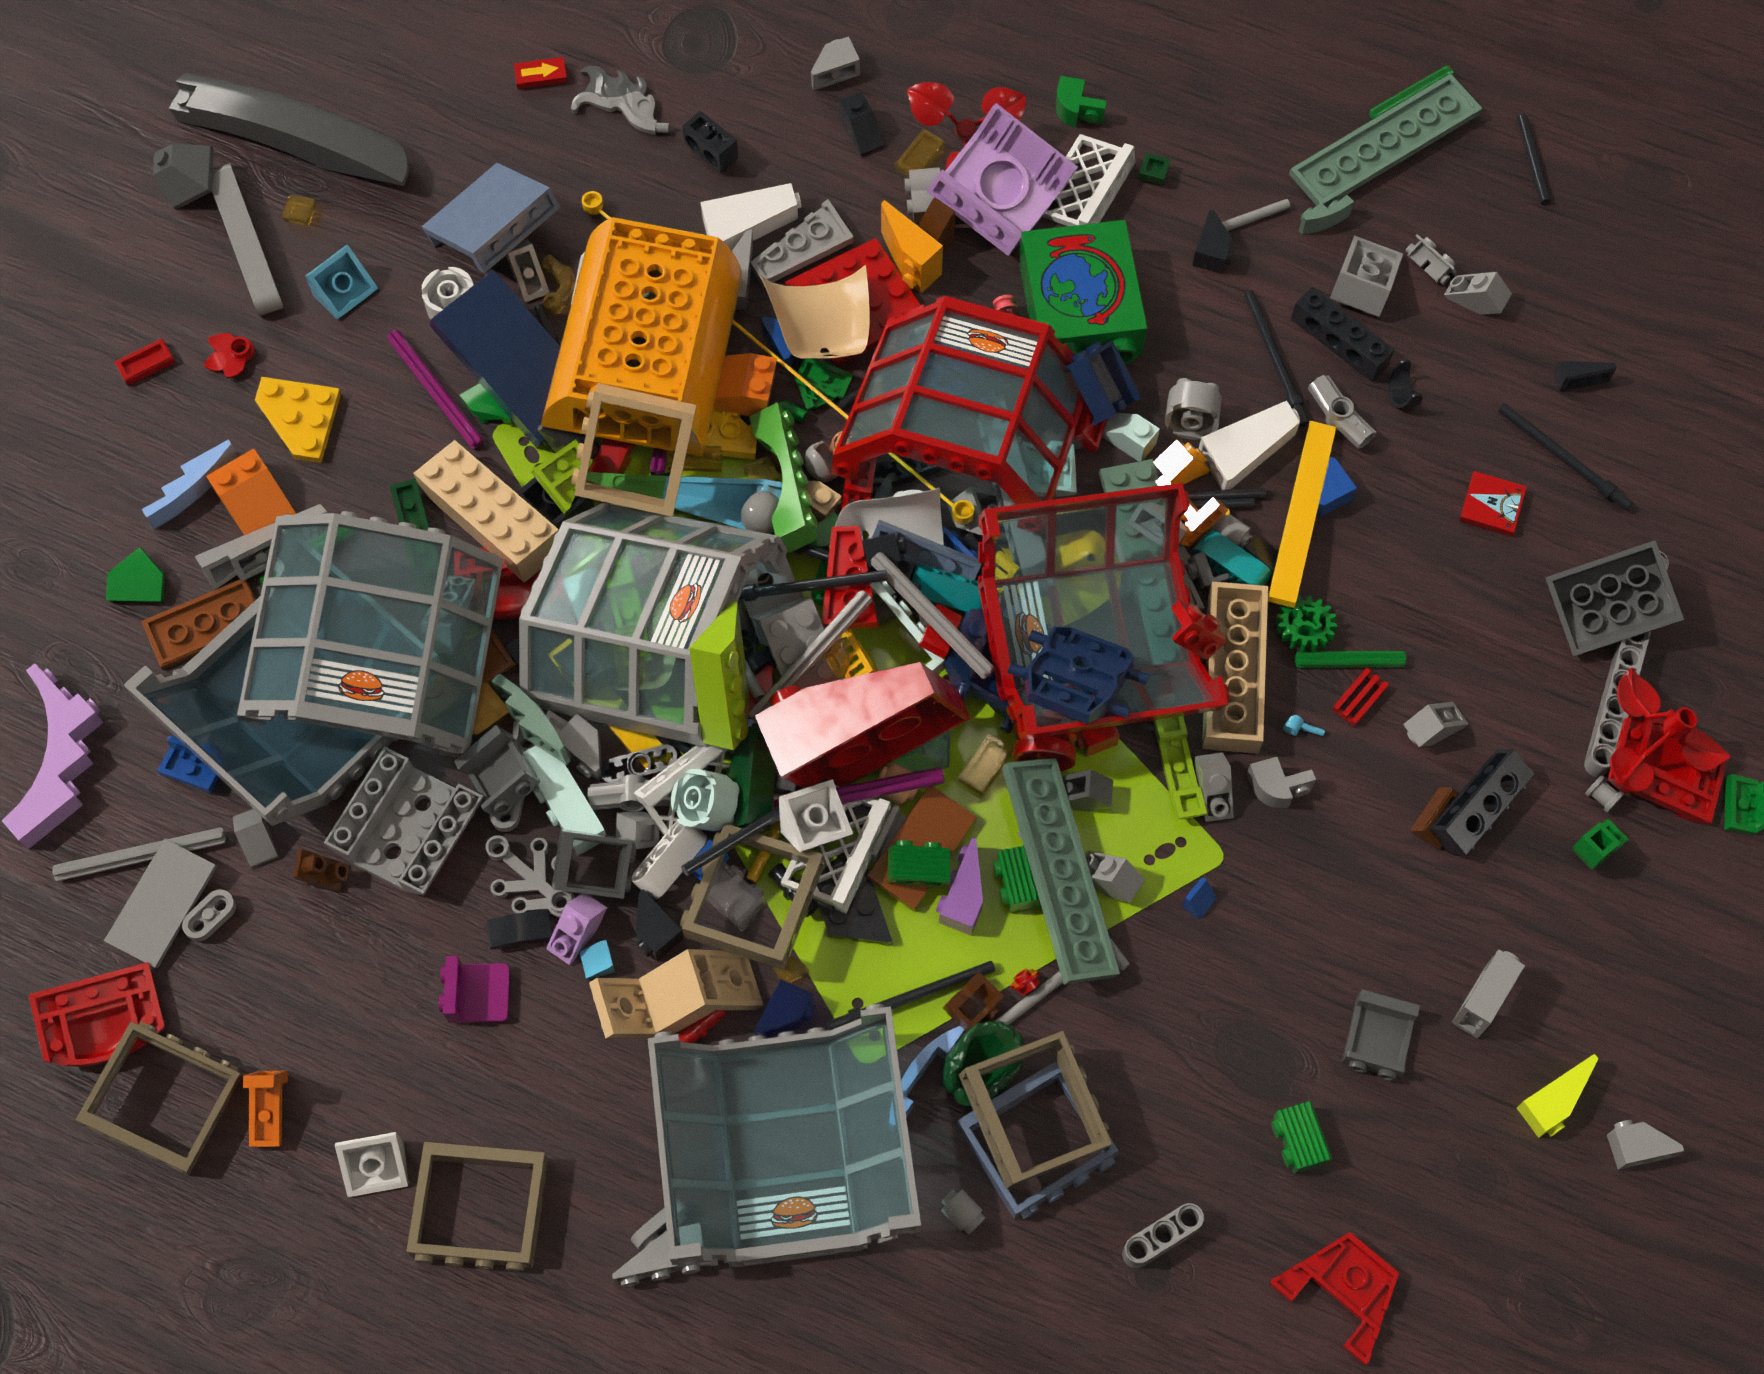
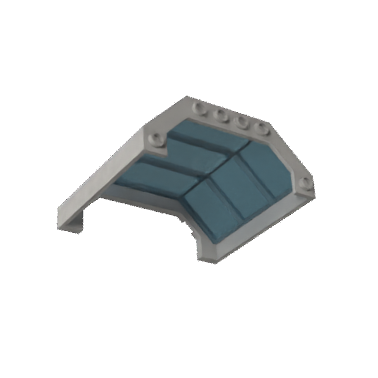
M291 532L278 546L277 558L279 563L275 569L279 573L277 577L319 576L323 555L298 533ZM331 563L329 577L351 581ZM317 586L270 588L260 639L307 638ZM326 587L317 639L422 658L424 644L367 594ZM259 597L185 666L174 670L172 676L164 677L162 674L155 676L145 665L124 686L137 702L273 826L323 807L331 800L338 799L352 780H357L363 775L365 768L378 758L384 747H388L393 741L399 739L298 721L284 720L285 715H278L274 721H268L267 725L238 721L237 713L259 607ZM258 648L248 700H295L305 648ZM315 649L313 655L314 659L419 677L420 667L321 649ZM433 653L432 661L439 663L436 655ZM312 663L313 667L325 668L347 673L352 671ZM431 670L429 671L426 692L436 675V672ZM310 671V674L342 679L341 676ZM375 675L377 678L387 679L417 685L418 683L409 680ZM309 679V681H308V682H313V683H318V684H324V685H330V686H335V687H338V685H339V684H335V683H329V682L318 681V680H312V679ZM383 684V687L416 693L414 689ZM307 687V690L345 696L340 692ZM386 692L384 694L386 696L415 700L414 697L397 695ZM306 695L305 702L408 720H411L412 713L311 695ZM375 700V702L413 708V705L391 702L386 700Z

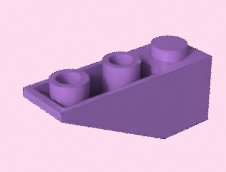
M973 837L969 846L963 845L958 857L961 865L958 871H952L950 882L947 884L948 887H951L948 896L942 895L936 912L940 913L939 923L968 935H972L983 906L977 842Z

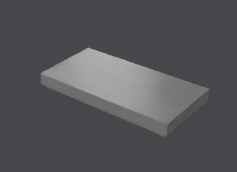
M164 839L104 941L145 963L149 962L150 966L157 969L182 928L184 918L192 911L217 866Z

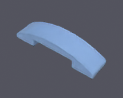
M961 1026L945 1032L928 1044L917 1055L905 1072L901 1084L906 1118L913 1109V1101L907 1097L935 1056L938 1054L946 1059L953 1046L959 1043L961 1036L965 1032ZM894 1101L891 1115V1129L894 1132H897L898 1123Z

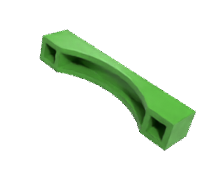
M775 403L749 417L753 436L767 451L777 455L781 465L782 490L777 508L771 519L775 535L780 536L787 551L791 553L818 540L816 532L818 522L812 513L813 501L806 489L809 483L801 467L804 465V461L797 449L799 440L792 428V425L795 424L793 416L789 410H784L778 403Z

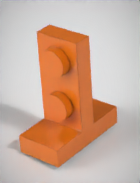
M1162 475L1156 481L1158 486L1174 484L1165 475ZM1212 498L1199 510L1190 500L1188 511L1180 517L1186 522L1184 526L1187 528V532L1179 543L1190 548L1228 511L1225 505Z
M288 1070L256 1071L243 1076V1088H249V1147H279L282 1145V1084L288 1083Z

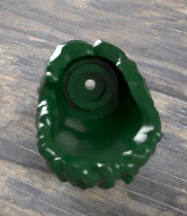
M990 1021L980 1024L975 1023L973 1027L961 1036L959 1043L955 1044L946 1056L942 1070V1085L945 1090L952 1093L955 1101L961 1106L972 1107L959 1074L967 1067L1024 1046V1039L1021 1033L1016 1032L1014 1027L1005 1025L1002 1021L999 1023ZM1024 1060L981 1076L991 1100L1002 1089H1005L1017 1073L1020 1072L1024 1066Z

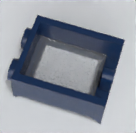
M1101 341L1087 347L1086 350L1072 357L1074 362L1065 367V369H1070L1074 381L1094 416L1092 426L1115 416L1117 412L1125 409L1126 405L1142 398L1113 341L1102 345Z

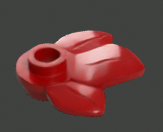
M229 333L213 335L207 340L215 352L205 361L204 367L213 372L224 371L227 379L235 377L244 370L246 361L253 357L255 347L245 337L235 338Z

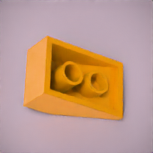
M884 200L881 203V233L902 276V280L906 282L909 288H914L921 294L942 275L943 245Z

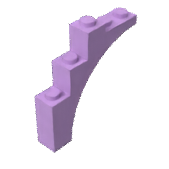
M33 664L26 671L37 685L45 704L48 720L47 748L42 766L32 787L21 802L2 820L27 849L31 848L83 805L76 797L80 794V791L71 781L90 767L93 762L87 756L91 751L81 740L103 724V721L97 715L101 710L90 698L85 701L79 694L73 697L65 687L59 690L54 685L58 681L47 668L42 671L36 664Z

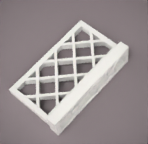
M1079 134L1066 158L1074 164L1080 163L1082 170L1076 171L1070 178L1069 186L1071 189L1062 191L1055 199L1059 208L1047 210L1042 216L1066 226L1100 223L1136 163L1134 146L1125 143L1121 148ZM1082 144L1090 146L1094 150L1082 155L1079 153ZM1108 153L1116 155L1113 160L1104 163L1101 158L1102 155ZM1097 157L1098 165L1089 168L1085 167L1083 161ZM1103 171V178L1091 181L1090 174ZM1086 177L1088 183L1074 187L1072 180ZM1091 189L1092 196L1080 201L1078 193ZM1074 195L1075 203L1062 206L1060 199ZM1079 209L1081 212L1077 220L1066 215L1067 212Z
M709 744L708 747L696 745L634 792L638 801L644 805L663 835L672 827L673 821H677L679 817H674L675 811H672L671 803L668 816L658 815L654 806L663 799L671 800V796L668 795L672 793L677 780L683 779L688 774L685 773L688 770H703L707 765L716 766L715 773L721 774L722 767L730 768V763H723L725 751L728 749Z
M869 798L842 805L844 811L849 810L853 822L849 823L851 829L856 827L859 836L856 841L845 845L841 838L839 839L841 847L829 852H825L823 845H820L830 872L821 875L819 882L833 878L835 887L830 896L819 892L816 886L813 898L833 905L836 910L847 913L871 861L872 850L892 810L891 803L881 798L878 801ZM861 804L872 807L868 816L856 820L851 808ZM844 852L847 858L845 866L833 870L828 858ZM791 860L781 885L797 891L799 884L791 881V878L795 871L805 868L807 864ZM841 874L837 881L836 876Z

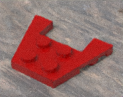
M1349 1232L1283 1274L1275 1277L1269 1285L1291 1303L1310 1279L1318 1284L1361 1321V1324L1342 1347L1365 1366L1370 1361L1371 1352L1378 1337L1399 1272Z

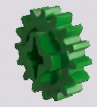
M1299 595L1294 608L1280 606L1275 620V624L1278 625L1276 633L1283 634L1282 642L1288 640L1291 642V649L1297 645L1300 646V651L1303 653L1306 647L1315 652L1317 645L1324 649L1327 642H1332L1337 628V624L1334 623L1336 614H1329L1330 605L1322 607L1321 599L1315 603L1312 602V597L1308 596L1307 600L1303 601Z

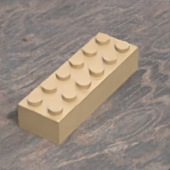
M457 441L451 442L413 473L423 494L484 548L502 558L503 564L524 583L543 567L544 558L548 556L553 545L554 536L559 529Z
M1212 582L1208 595V613L1219 621L1220 626L1218 628L1227 641L1214 655L1206 659L1205 669L1212 680L1216 677H1223L1224 684L1228 686L1230 697L1228 705L1224 708L1203 712L1202 749L1259 754L1264 732L1268 586Z

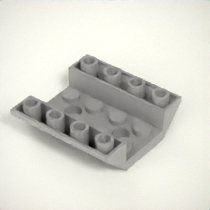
M384 747L324 841V844L355 867L404 892L425 895L484 797L459 783L454 788L414 768L409 758ZM429 799L431 806L427 810L419 811L416 809V805L420 800ZM392 847H399L401 849V854L396 859H388L386 857L387 851Z

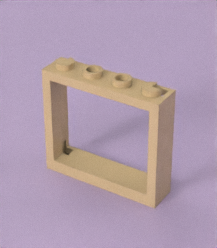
M597 383L595 391H589L586 407L591 408L589 418L584 417L581 433L586 434L584 444L579 443L576 459L581 460L579 469H574L571 485L576 486L574 495L673 517L697 405ZM602 402L682 419L665 500L586 482Z

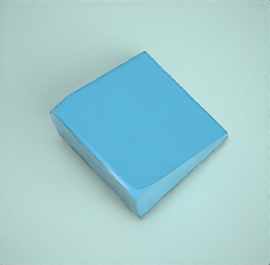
M607 940L600 941L580 951L587 980L615 972Z

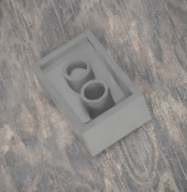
M1354 236L1330 299L1336 300L1341 305H1349L1360 309L1365 314L1380 317L1391 291L1403 253Z

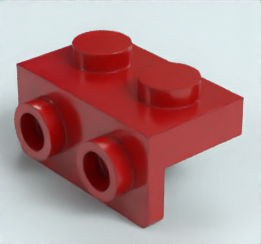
M1180 600L1171 607L1182 625V628L1172 636L1174 643L1204 659H1209L1227 641L1218 628L1220 626L1219 621L1209 613L1205 615L1195 605L1191 604L1189 606Z

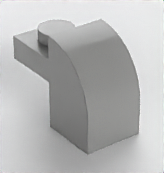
M1278 757L1252 763L1247 771V777L1255 796L1262 803L1273 808H1288L1293 799L1292 795L1294 797H1301L1308 794L1316 781L1312 770L1285 777Z

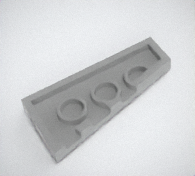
M827 199L821 204L819 210L815 213L811 212L806 216L804 222L797 228L790 229L785 233V237L778 243L774 242L752 260L750 266L762 286L765 287L759 274L768 281L775 282L854 243V237Z

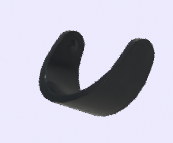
M1407 359L1397 364L1389 382V397L1392 404L1397 408L1420 405L1423 399L1422 394L1412 393L1410 384L1411 362Z

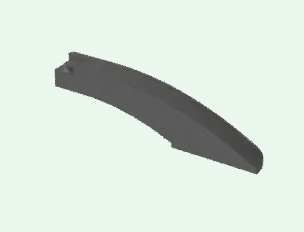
M192 73L183 74L176 81L180 90L171 103L169 110L178 122L239 135L290 153L315 164L317 168L402 186L407 181L409 161L403 147L392 137L352 119L290 96L237 82Z

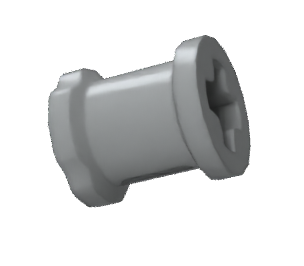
M1601 775L1585 792V795L1588 797L1592 796L1604 806L1605 812H1609L1624 793L1613 789L1604 781L1605 777Z

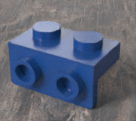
M169 735L167 742L170 748L157 770L159 775L211 794L220 777L179 739ZM205 745L204 748L199 746L221 768H225L226 763L218 749L209 745Z

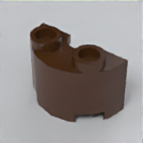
M978 972L945 1004L943 1009L966 1032L975 1023L980 1024L984 1018L990 1021L1000 1010L997 1004L1004 995Z

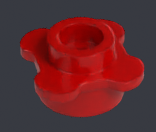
M1023 969L1014 976V982L1010 987L1016 991L1018 990L1021 995L1031 992L1040 983V980L1037 978L1039 972L1034 971V969Z

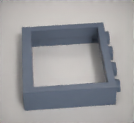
M1056 1061L991 1100L999 1116L1057 1081L1077 1113L1078 1110ZM974 1111L957 1120L959 1132L1014 1220L1020 1216L1023 1219L1032 1216L1039 1210L1037 1207L1039 1204L1046 1200L1049 1204L1058 1200L1065 1194L1063 1192L1065 1188L1072 1184L1076 1188L1090 1179L1088 1174L1096 1169L1103 1172L1116 1163L1114 1158L1118 1154V1149L1111 1140L1112 1144L1102 1150L1101 1154L1017 1204L973 1133L974 1130L980 1127Z

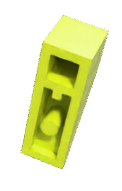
M1595 1054L1527 1098L1517 1107L1538 1138L1546 1133L1552 1137L1565 1128L1562 1122L1570 1116L1598 1061V1057Z

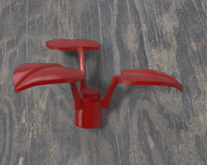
M924 82L916 84L907 90L911 110L916 120L926 126H935L943 121L944 115L948 116L955 125V135L960 140H963L964 147L968 140L976 133V126L982 124L985 119L983 117L975 122L970 119L958 121L948 111L953 105L954 97L951 91L942 84ZM996 87L984 95L981 108L987 116L990 109L997 103L1017 120H1020L1025 110L1026 96L1024 93L1006 87ZM960 151L952 152L949 155L946 162V169L950 166V164L957 157Z
M1633 667L1624 673L1617 689V697L1622 709L1632 718H1640L1643 715L1648 720L1667 718L1663 725L1665 735L1640 757L1630 748H1619L1612 754L1610 768L1621 788L1631 793H1638L1647 789L1652 784L1654 771L1643 761L1670 737L1679 738V744L1683 745L1681 748L1683 760L1698 772L1711 771L1731 757L1711 737L1701 730L1694 728L1698 723V719L1693 710L1688 707H1681L1676 712L1670 709L1667 712L1657 713L1660 709L1661 701L1655 689L1646 680L1641 678Z

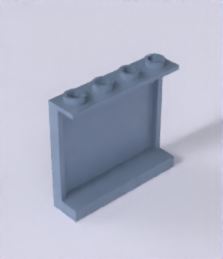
M496 163L426 222L422 229L434 247L442 242L471 257L478 270L485 273L561 207L550 187Z

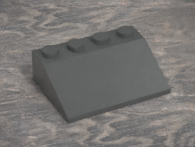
M1656 540L1545 577L1573 656L1684 620Z

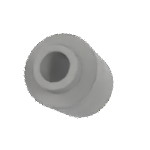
M1224 514L1210 529L1219 532L1242 549L1253 538L1250 535L1252 529L1230 514Z
M953 1189L941 1201L944 1205L941 1209L942 1213L961 1232L964 1230L968 1235L986 1218L981 1213L982 1209L963 1189L958 1193Z

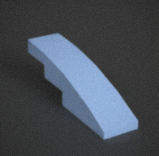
M229 439L181 465L180 467L185 475L161 487L166 496L142 509L153 529L174 518L199 499L211 487L206 476L236 459L237 454Z

